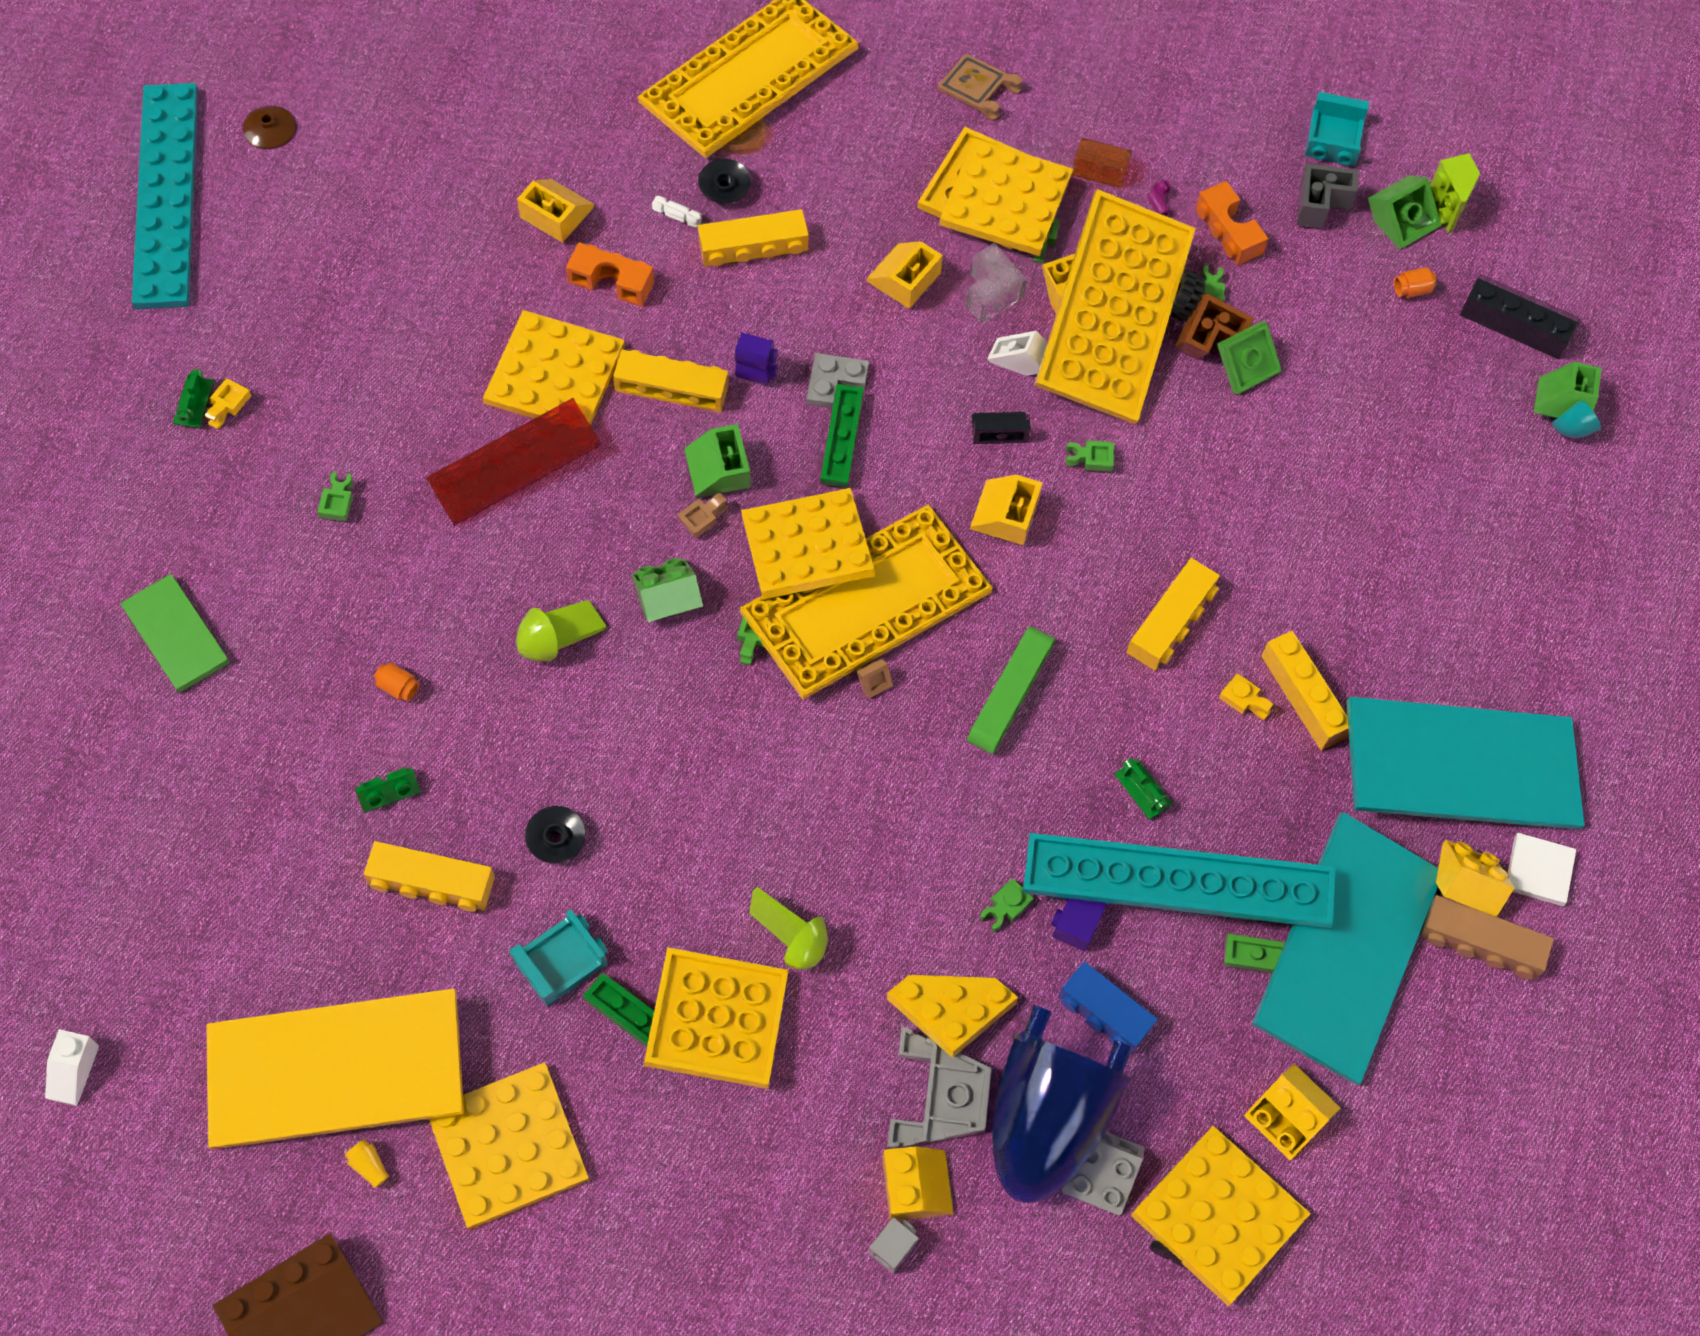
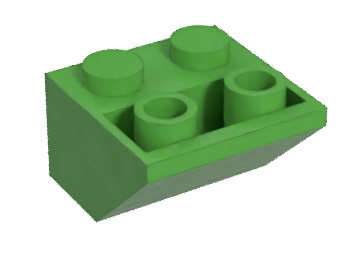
M1574 361L1539 377L1533 412L1546 417L1559 418L1581 401L1586 402L1594 411L1598 400L1602 368Z
M738 424L712 428L684 448L696 499L718 493L751 488L750 469Z
M672 558L665 561L664 565L657 567L644 566L639 568L636 573L631 574L643 614L648 622L703 607L696 575L686 559Z

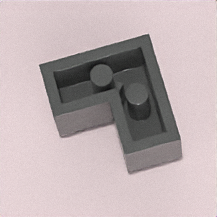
M1306 163L1299 185L1297 225L1323 228L1329 208L1350 210L1357 193L1358 170Z

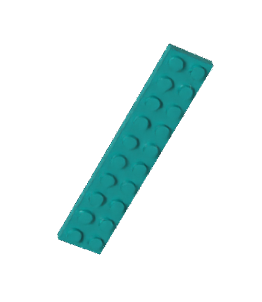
M196 83L143 85L132 306L134 310L189 307L198 87Z
M1030 833L1023 893L1332 928L1336 867Z

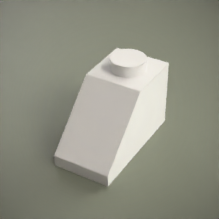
M1037 331L997 338L987 360L990 363L1025 376L1038 374L1047 341Z
M58 1030L47 1059L46 1099L73 1106L78 1105L99 1045L89 1036Z

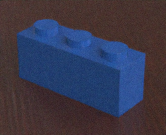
M1085 961L1064 984L1058 996L1062 999L1061 1003L1067 1010L1072 1013L1077 1011L1086 1019V1024L1092 1030L1098 1033L1102 1031L1110 1038V1043L1121 1052L1127 1051L1130 1055L1137 1049L1158 1020Z

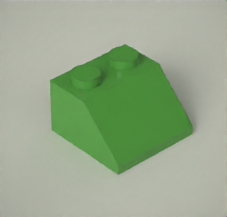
M1408 175L1368 198L1375 223L1399 249L1442 226L1428 177Z

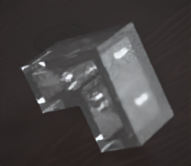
M995 243L973 255L971 275L977 282L968 287L966 306L981 323H984L1024 298L1027 279Z

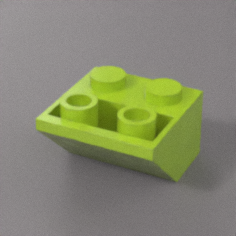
M1470 153L1440 160L1430 184L1440 222L1444 225L1447 233L1453 232L1480 175Z

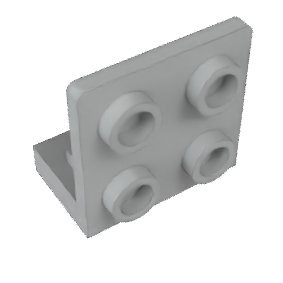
M1085 1124L1062 1192L1114 1214L1121 1215L1142 1163L1145 1147Z

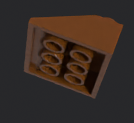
M331 1232L212 1305L228 1336H364L383 1324L380 1315L339 1241Z

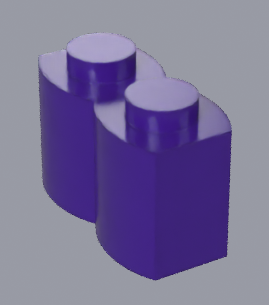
M741 332L735 348V376L768 386L770 379H775L778 370V364L775 363L778 349H774V341Z

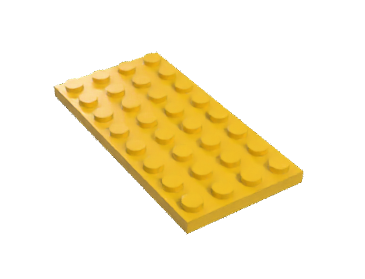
M1097 189L1091 201L1034 386L1136 424L1141 414L1196 228Z

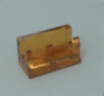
M1082 137L1075 156L1072 176L1122 188L1132 150Z

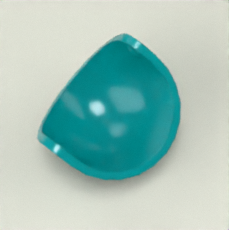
M1583 401L1578 402L1559 418L1551 422L1553 428L1559 434L1569 438H1583L1601 430L1598 417L1590 406Z

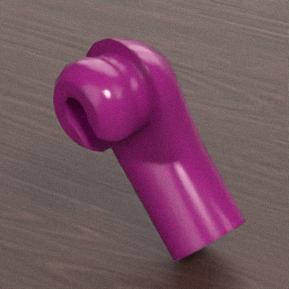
M1162 179L1153 186L1148 199L1156 213L1167 217L1171 211L1165 203V199L1171 189V185L1167 180Z

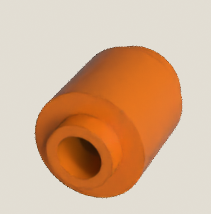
M1428 267L1401 272L1399 276L1394 278V289L1398 297L1411 298L1430 294L1433 291V287L1436 286V276Z
M393 662L380 665L374 675V679H376L375 686L399 701L405 700L409 702L420 686V682L415 680L416 677Z

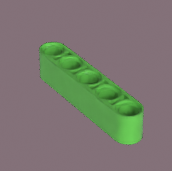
M1032 626L1027 628L967 738L968 743L992 755L996 752L1050 654L1056 640L1055 637Z

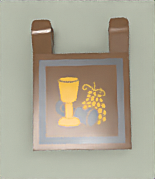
M965 53L939 83L937 89L981 111L988 119L994 121L1000 115L997 112L1000 105L995 101H989L1002 84L1013 94L1019 93L1022 89L1020 85L1022 77L1017 74H1007Z

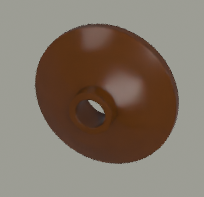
M272 105L255 109L246 117L243 123V134L248 143L256 148L265 150L276 149L288 143L296 129L292 114L282 107Z

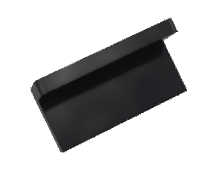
M1025 412L972 413L973 444L1028 443L1031 428L1030 419L1027 420Z

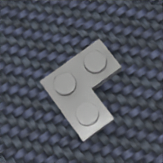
M815 353L806 405L833 408L837 384L863 387L865 389L869 361Z

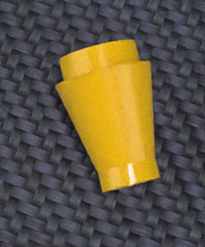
M366 1139L361 1140L345 1153L344 1156L348 1159L346 1164L367 1180L374 1189L390 1177L373 1143L369 1144Z

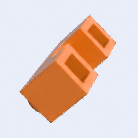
M1226 180L1201 191L1195 208L1198 216L1204 219L1210 227L1212 236L1218 239L1224 247L1225 254L1232 258L1238 266L1264 254L1269 238L1255 219L1247 223H1237L1230 218L1236 215L1240 198Z
M578 242L566 266L568 283L593 291L600 279L611 277L617 280V299L643 307L654 284L653 266L643 261L625 258L619 253L601 250L594 245H585Z

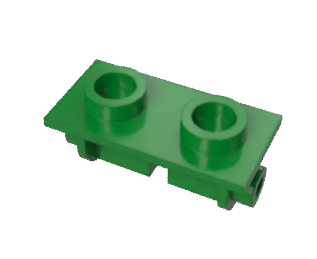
M193 369L192 372L188 373L173 424L201 428L214 385V380L206 379L203 376V371Z
M1129 758L1123 763L1124 767L1114 773L1115 777L1149 820L1173 805L1138 758L1136 760Z
M404 766L400 770L386 774L387 780L381 781V778L378 777L364 783L361 782L360 786L355 788V792L364 813L420 793L421 790L412 767L406 769Z

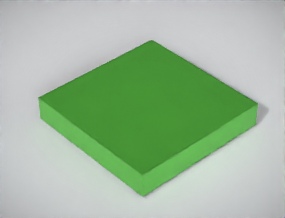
M1260 321L1217 344L1234 394H1240L1282 372L1269 327L1265 321Z

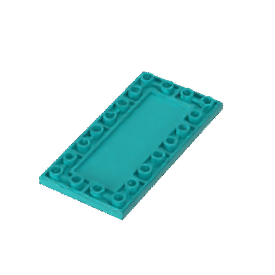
M1349 697L1346 700L1354 810L1578 830L1584 827L1572 717L1361 697Z
M1343 812L1337 817L1318 865L1336 867L1332 928L1292 925L1251 1025L1351 1083L1358 1085L1362 1082L1438 888L1436 884L1438 868Z

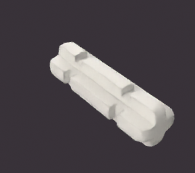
M656 196L653 200L652 209L659 213L665 212L666 216L683 223L687 221V224L693 227H698L702 221V214L693 209L689 211L688 207L671 200L667 202V199L662 196Z

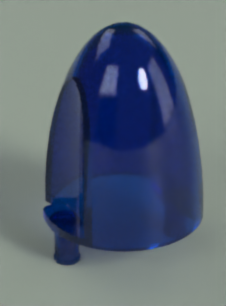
M1037 1005L1032 1006L1033 1009L1024 1031L1014 1033L1012 1037L1014 1041L1000 1083L992 1133L993 1158L998 1180L1005 1192L1012 1199L1021 1203L1039 1202L1050 1197L1079 1172L1102 1139L1131 1080L1123 1072L1131 1051H1133L1132 1046L1114 1040L1105 1066L1045 1042L1042 1037L1053 1012Z

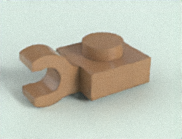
M721 493L716 494L705 504L698 499L677 514L678 520L696 539L717 523L715 515H720L728 509V506L725 504L727 500Z

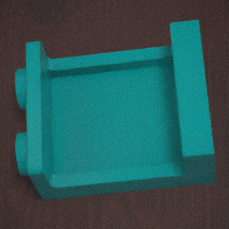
M1318 92L1313 107L1304 156L1317 160L1336 162L1342 165L1355 166L1361 152L1360 143L1369 101Z
M571 909L565 912V919L522 948L520 944H517L509 950L513 962L546 1007L607 965L605 954L608 950L599 937L592 938L587 931L590 929V926L582 914L576 916Z

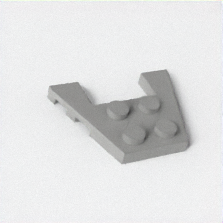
M902 1027L898 1057L930 1062L923 1123L891 1119L887 1149L905 1148L984 1133L991 1067L961 1053L952 1058L932 1039L923 1038L913 1033V1030Z

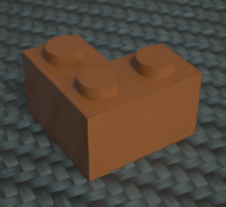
M1206 293L1201 296L1202 299L1197 303L1198 307L1196 310L1192 311L1193 314L1190 317L1188 316L1175 348L1196 359H1200L1209 353L1215 339L1222 342L1249 328L1254 317Z

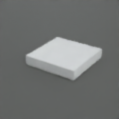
M1517 833L1514 837L1508 868V878L1514 886L1512 892L1564 906L1567 903L1576 849Z

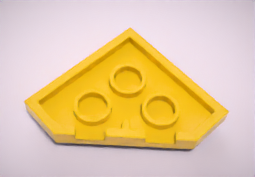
M908 975L887 992V1000L952 1058L1013 1008L1018 1001V997L997 978Z

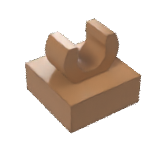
M883 659L871 661L870 665L857 669L863 693L868 699L894 686L888 665Z

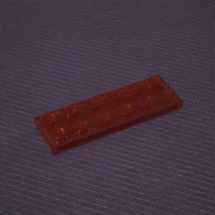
M571 398L429 475L426 479L453 526H456L600 447L601 443L574 398Z

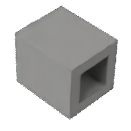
M893 1217L871 1244L868 1254L894 1274L916 1246L919 1239L915 1235L917 1231L904 1219L899 1222Z

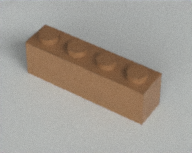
M1438 895L1432 900L1419 937L1427 939V942L1433 946H1446L1456 950L1463 957H1475L1484 960L1490 967L1511 970L1518 977L1527 980H1536L1545 972L1554 938Z

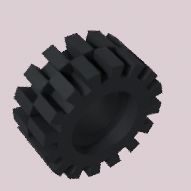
M1184 268L1170 316L1180 321H1185L1188 319V316L1190 317L1193 314L1192 311L1198 307L1197 303L1202 299L1200 296L1205 291L1203 289L1206 286L1204 277Z

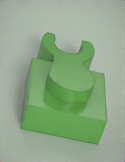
M1205 265L1202 272V277L1205 278L1204 282H1206V286L1203 288L1205 289L1204 294L1208 293L1223 301L1225 283H1220L1223 276V268L1219 267L1218 273L1211 275L1208 272L1209 265Z
M1086 440L1085 447H1081L1074 442L1067 443L1066 452H1073L1076 455L1066 456V465L1076 466L1079 463H1085L1084 470L1112 472L1114 466V442Z
M333 471L330 475L332 489L323 488L317 514L319 518L347 521L353 500L352 492L349 491L353 486V479L351 474L347 473L344 482H337V472Z
M1012 878L991 898L990 902L995 907L984 909L980 920L984 921L988 916H993L997 922L992 925L991 931L996 932L1001 928L1005 916L1013 922L1033 903L1034 898L1030 894H1024L1023 888Z

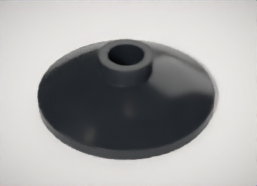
M717 159L702 168L698 177V185L701 193L707 199L716 203L728 204L742 199L748 193L751 177L747 168L740 162L732 159Z
M550 806L541 809L531 817L525 830V841L531 854L540 861L551 864L563 863L576 856L583 847L586 836L585 827L579 815L573 810L562 806ZM554 835L562 837L559 842H552L551 838Z

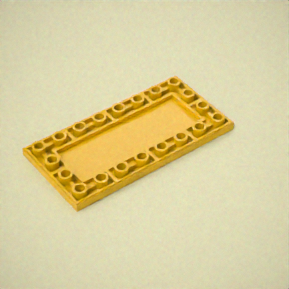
M773 0L638 95V102L706 159L859 48L858 41L805 0Z
M929 504L866 538L875 569L874 577L768 599H762V596L740 607L741 615L762 641L761 643L802 700L992 593V586Z
M453 988L207 1023L208 1148L214 1150L464 1114L457 991Z

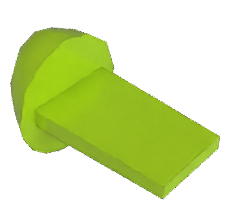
M589 600L545 613L539 608L533 607L524 616L517 630L516 645L518 653L534 662H551L557 657L559 649L602 632L607 626Z
M756 887L752 892L749 914L788 947L784 956L786 965L801 971L814 968L823 959L828 944L824 918L818 916L806 923L767 893Z

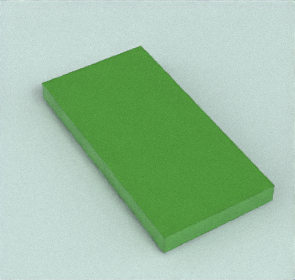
M172 574L120 603L178 693L230 664L228 658Z

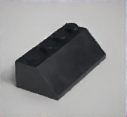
M1483 274L1478 276L1459 315L1558 360L1579 320V317Z

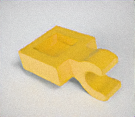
M226 378L210 397L213 406L205 414L207 418L211 419L208 425L218 430L224 424L227 413L235 416L251 397L250 390Z
M1238 673L1222 690L1219 696L1222 701L1239 713L1243 714L1249 709L1262 720L1266 719L1271 713L1270 709L1273 707V703L1268 699L1258 697L1261 691L1260 688Z

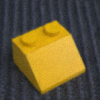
M914 1146L883 1151L882 1161L890 1221L893 1217L900 1221L902 1219L909 1220L953 1215L945 1150Z

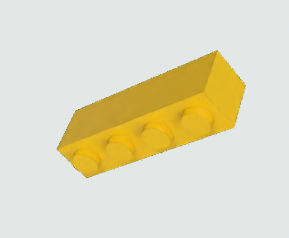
M802 209L698 225V241L704 267L808 251L809 235Z
M621 349L613 376L616 392L720 413L722 412L729 387L728 371L720 367H707L697 365L691 361L672 360L661 355H647L637 350L627 351Z
M1190 558L1130 640L1126 653L1154 671L1157 670L1161 663L1166 665L1174 654L1175 650L1172 649L1176 642L1181 644L1189 633L1190 629L1187 626L1191 621L1196 623L1205 610L1202 605L1206 600L1211 602L1220 588L1216 584L1220 575Z
M1287 632L1268 641L1261 657L1320 750L1323 751L1345 740L1349 735L1348 716L1294 632Z
M374 841L363 874L368 885L374 890L380 892H387L388 889L399 891L400 895L412 899L417 898V896L426 897L430 902L438 905H446L447 902L457 904L460 909L469 912H475L476 909L485 911L495 879L492 867Z

